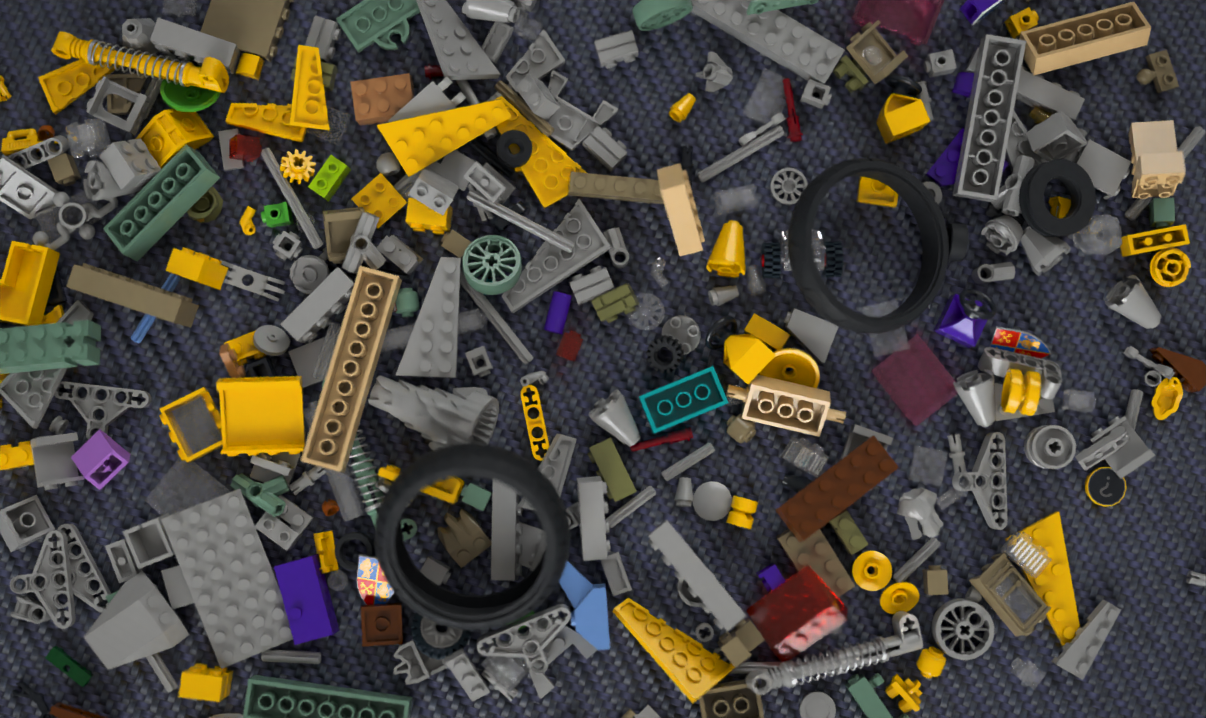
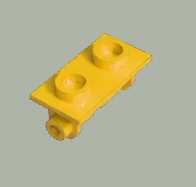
M333 530L314 533L316 553L319 554L321 563L319 570H322V573L339 570L338 561L335 556Z

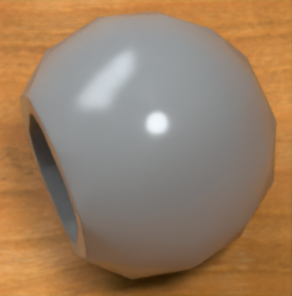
M383 153L377 159V170L385 177L397 174L401 169V164L393 153Z

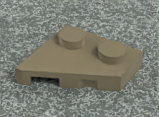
M137 73L106 75L109 80L139 94L147 79L144 74L138 76ZM116 94L107 95V111L113 115L130 114L135 103Z

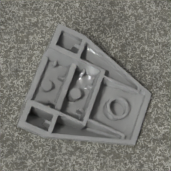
M140 571L122 585L84 635V639L109 670L170 649L189 636V633L156 586L143 571Z

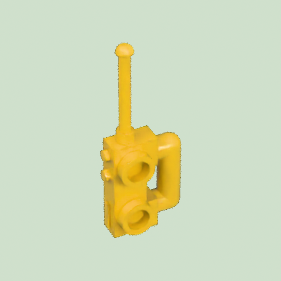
M34 128L9 131L7 138H2L1 152L5 156L12 155L42 141L38 138L37 131ZM27 137L26 139L15 140V138ZM73 137L67 139L69 142H75Z

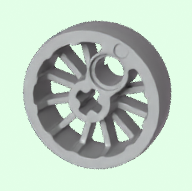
M965 598L952 599L942 604L933 616L931 625L933 639L939 649L952 658L959 660L977 658L988 650L993 641V620L988 611L975 601ZM958 606H959V619H958L956 613H955L954 610H953V609H955V607H958ZM971 606V608L964 613V607ZM949 611L955 620L954 622L945 617ZM976 613L978 615L977 622L971 624L969 618L972 614ZM944 619L952 624V626H941L942 620ZM960 626H965V633L961 632ZM942 630H952L950 633L941 637ZM974 631H984L983 638L981 639L976 636ZM954 636L950 645L947 647L944 641ZM971 637L980 641L976 647L971 642ZM959 639V652H956L953 648ZM964 639L969 644L970 651L964 652Z

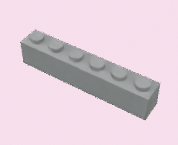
M979 48L973 52L964 72L975 73ZM1021 67L1016 95L1017 100L1050 116L1061 111L1070 117L1072 121L1076 119L1085 100L1080 97L1079 93L1067 91L1062 88V85L1056 82L1051 83L1040 74L1033 76L1025 67Z
M493 480L491 580L515 581L522 574V565L519 564V556L522 555V544H519V535H522L523 526L519 522L520 515L523 514V508L518 506L520 494Z
M667 519L648 534L650 540H648L649 544L655 551L658 548L664 554L661 556L663 561L668 566L671 564L676 569L674 574L681 582L685 580L689 584L687 590L694 598L698 596L703 601L700 605L707 614L713 613L716 617L713 621L720 629L725 628L728 632L746 616Z

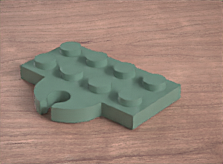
M363 0L336 18V20L358 53L374 42L385 50H397L398 47L396 43L391 41V36L393 34H400L401 41L405 45L410 37V26L407 20L420 13L416 0Z

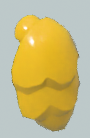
M1177 377L1165 378L1155 388L1151 405L1153 407V414L1158 420H1164L1170 414L1176 412L1183 396V389Z

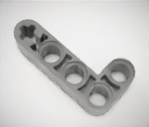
M986 347L978 362V368L984 372L983 369L991 370L993 375L1005 377L1009 368L1019 369L1023 375L1027 371L1038 372L1041 377L1040 396L1045 399L1055 398L1062 383L1060 367L1053 361L994 347Z

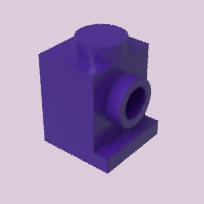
M774 563L756 573L759 578H764L761 582L766 590H772L775 596L786 590L784 587L788 584Z

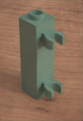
M879 673L874 674L869 680L862 674H854L848 678V683L845 686L867 718H893L873 690L885 682ZM903 713L898 718L910 717L906 713Z

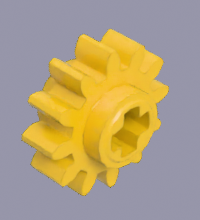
M295 149L293 155L288 151L286 157L281 158L280 171H284L283 177L289 176L290 183L294 179L297 180L298 184H301L302 179L309 182L310 176L314 177V169L316 167V163L312 162L313 156L306 157V151L299 154L297 149Z

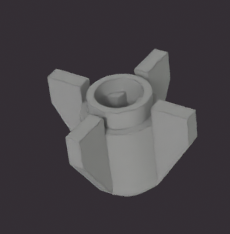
M708 52L707 62L709 64L704 67L703 71L695 73V77L706 79L705 91L712 93L727 86L731 82L733 74L732 69L724 63L717 53Z

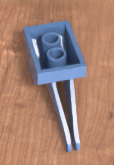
M567 560L559 583L575 609L571 611V625L576 626V632L597 650L610 649L605 583L592 584Z

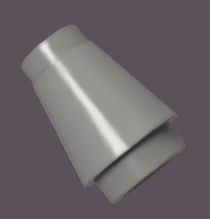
M736 285L713 287L712 290L708 291L709 301L712 306H720L739 296Z
M679 478L674 498L676 506H692L694 500L691 478Z

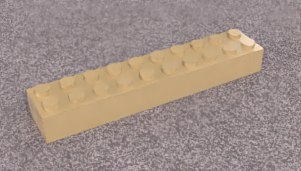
M363 266L359 267L301 461L345 473L402 280L399 276Z

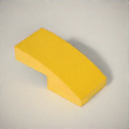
M755 313L744 329L745 332L752 334L775 350L783 349L791 336Z

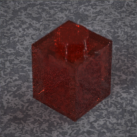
M237 134L229 139V159L252 162L260 157L262 146L259 137Z
M571 330L569 333L564 332L556 355L575 362L584 341L580 338L581 334Z

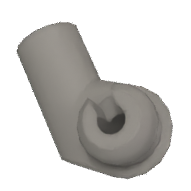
M537 371L523 376L520 379V383L523 386H528L538 380L543 385L549 380V377L545 371Z

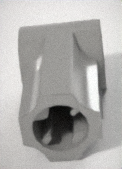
M612 228L603 232L604 237L612 247L608 251L613 266L618 269L625 268L629 262V253L626 250L620 228ZM622 254L626 259L624 262H617L615 256Z
M1012 262L984 264L975 268L972 272V279L977 284L1015 278V267ZM981 270L986 272V279L981 277Z

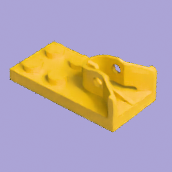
M394 465L380 467L378 476L393 481L400 473L401 468ZM459 477L447 478L426 487L421 492L454 504L458 502L465 482Z

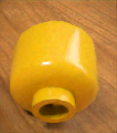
M930 646L921 651L916 666L922 676L926 678L937 677L942 673L946 664V658L941 650Z

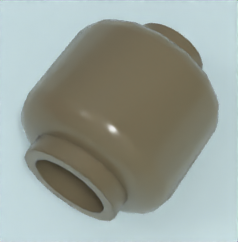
M742 414L732 415L726 423L728 425L727 434L738 443H748L756 434L755 423L742 419Z

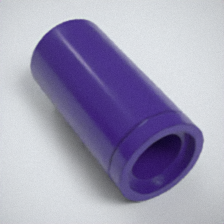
M553 291L543 330L563 335L572 300L571 295Z

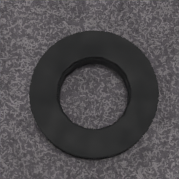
M1056 159L1041 163L1033 167L1022 181L1019 192L1020 209L1027 224L1043 236L1061 237L1075 234L1082 230L1093 216L1096 204L1095 188L1088 173L1073 161ZM1051 179L1060 180L1069 190L1071 206L1064 218L1053 216L1046 208L1044 190Z

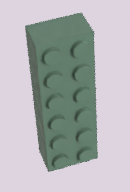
M186 144L103 229L123 255L138 262L218 181L220 176L199 152Z

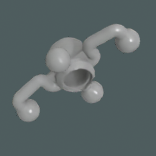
M57 192L53 197V202L56 206L61 207L59 211L60 221L57 223V230L61 236L50 244L48 234L38 231L32 237L33 243L56 250L69 240L70 233L79 228V235L83 239L93 238L95 229L92 225L86 224V222L93 217L101 218L115 209L118 205L117 198L104 199L109 200V203L98 210L91 203L83 205L69 203L70 198L68 194ZM72 207L79 208L83 213L80 223H69L66 219V211Z

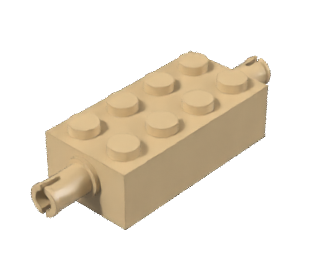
M757 375L746 389L728 384L726 397L743 400L742 419L820 437L826 420L843 424L846 417V411L829 408L831 403L830 391L762 375Z

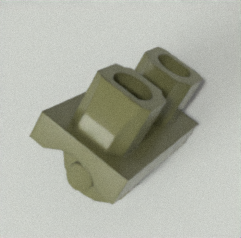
M847 55L841 58L833 71L839 79L845 74L850 77L851 80L845 84L850 93L863 89L869 82L865 77V71L855 59L851 61Z

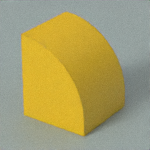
M242 53L236 73L259 80L264 61L259 56Z

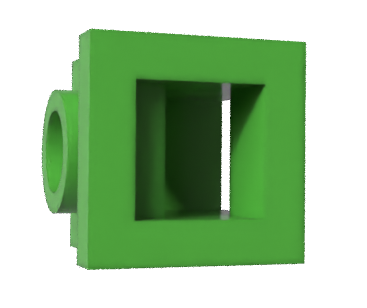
M288 202L264 206V211H261L263 223H266L270 228L294 224L292 210ZM274 211H278L277 217H273L272 213Z

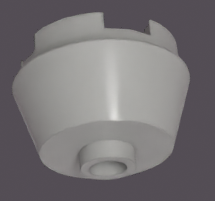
M1003 215L988 221L981 234L985 235L988 241L985 244L997 254L1003 252L1008 255L1017 249L1023 235V230L1014 218Z

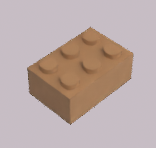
M409 73L350 82L355 119L360 126L389 122L388 120L415 97L413 80Z

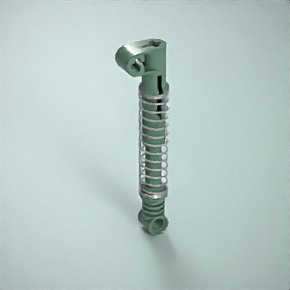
M325 379L322 382V389L325 383ZM357 430L360 433H356L349 457H353L354 462L348 466L353 468L351 473L355 474L356 478L354 480L358 482L356 488L361 490L359 495H363L364 500L362 502L366 503V513L371 517L375 527L378 513L377 508L380 506L384 496L383 491L376 488L375 484L377 481L379 483L382 482L378 480L379 476L375 472L377 467L372 464L374 460L370 459V457L366 458L371 452H363L369 445L360 444L366 439L365 437L358 438V435L363 430ZM406 518L401 520V529L404 527V523L413 526L410 534H407L406 531L402 532L404 536L403 541L413 537L417 532V524L412 519Z

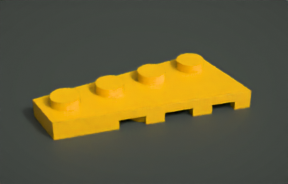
M298 45L289 125L330 130L319 48Z
M79 59L42 75L38 79L52 112L58 114L95 86L99 80H102L103 76L106 77V75L112 73L115 68L113 66L109 69L107 64L101 67L100 63L94 66L88 64L83 59Z
M231 103L225 120L229 125L303 143L308 128L289 125L292 104L257 105V103Z

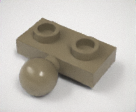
M1167 49L1146 56L1149 69H1142L1137 73V81L1140 84H1149L1153 79L1157 93L1179 87Z

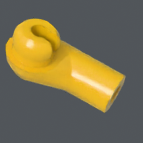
M249 206L246 207L239 221L243 232L248 236L253 235L256 231L252 221L256 210Z

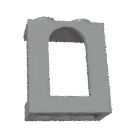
M103 76L102 80H99L96 84V92L93 98H90L87 103L86 112L136 136L152 100ZM116 94L135 103L127 120L117 117L104 109L103 100L107 95Z

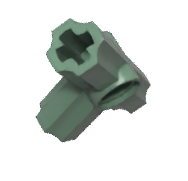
M242 473L236 474L230 485L233 490L240 488L243 496L250 500L255 507L263 509L273 517L280 516L286 505L277 496L290 490L283 474L262 484L254 482Z

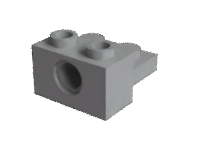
M281 494L279 498L286 503L281 515L273 517L265 512L255 525V528L283 549L289 551L303 535V531L312 521L313 517ZM280 517L284 519L286 522H288L291 525V527L280 520Z

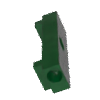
M54 646L45 657L82 687L86 686L94 676L91 670L84 668L66 654L64 649ZM67 665L70 666V671L67 670Z

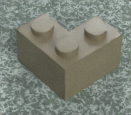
M743 618L730 633L729 631L724 632L719 636L720 640L717 642L720 649L735 668L751 656L750 651L765 640L749 618L746 620Z

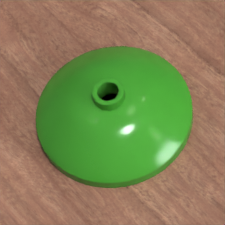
M166 79L162 81L160 86V93L165 104L172 109L182 112H197L206 109L214 104L221 92L195 86L183 87L179 83L175 85L174 81L168 83Z

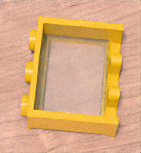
M202 387L160 408L162 413L159 415L164 425H168L171 431L168 433L173 443H177L179 447L177 452L182 461L185 460L191 463L223 446L221 415L207 388Z

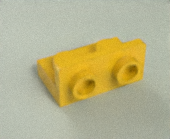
M255 331L224 343H228L231 349H235L239 366L247 364L249 359L255 358L257 360L267 356L259 351L253 343Z

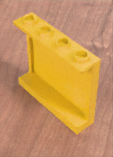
M302 376L219 378L216 386L220 396L223 441L221 454L238 456L239 453H247L250 456H255L268 452L269 455H277L280 452L299 454L301 451H304L306 444Z

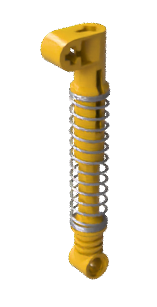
M63 31L58 33L51 49L56 56L63 59L79 58L94 66L100 63L101 67L107 64L109 69L113 66L116 71L122 68L124 73L129 69L131 74H134L136 71L138 76L144 74L146 78L152 76L153 80L159 78L160 81L166 79L168 83L174 81L175 85L179 83L183 87L195 86L225 93L229 85V75L224 64L212 57H205L202 66L198 67L194 66L192 62L185 60L180 62L178 59L165 58L163 55L157 56L155 53H143L141 50L135 51L133 48L128 50L126 46H113L112 43L106 44L104 41L94 39L89 41L81 40Z

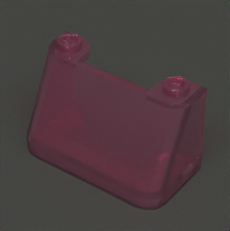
M858 0L852 20H855L854 23L862 27L868 22L873 24L879 20L881 22L878 25L879 27L906 35L910 38V43L918 46H921V44L927 45L944 0Z

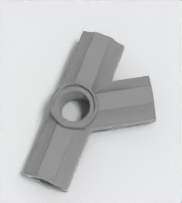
M1024 155L1017 157L1013 174L1008 176L1005 185L999 189L998 199L991 202L996 209L1002 208V213L1005 215L1019 216L1020 187L1026 174L1033 168L1034 159L1032 157Z
M362 211L355 232L350 238V245L341 266L343 269L352 273H358L359 267L364 260L371 269L376 270L386 261L385 257L371 242L379 221L378 216ZM359 238H364L365 244L357 247L355 245L356 241Z

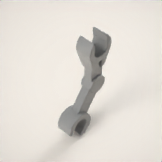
M782 112L774 115L769 123L761 126L757 131L750 132L739 138V143L741 146L748 144L756 136L765 133L768 128L778 125L786 118Z
M1127 346L1123 352L1129 358L1139 360L1147 368L1155 369L1168 379H1171L1175 374L1172 368L1161 364L1157 365L1153 361L1144 358L1132 346Z

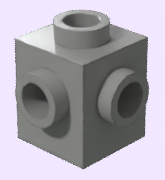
M285 231L282 234H278L273 241V248L277 251L275 255L284 261L287 258L291 261L294 257L297 259L303 250L301 248L302 243L299 241L300 237L291 231L289 234ZM291 244V250H285V245Z

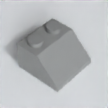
M1061 111L1052 114L1048 119L1026 132L1033 152L1047 161L1063 159L1087 144L1086 139L1071 118Z
M37 495L0 510V533L10 552L25 547L47 535L50 531L55 530Z

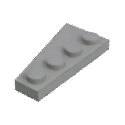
M556 433L538 469L550 480L559 496H561L577 439ZM522 498L518 506L534 510L531 507V505L524 498Z

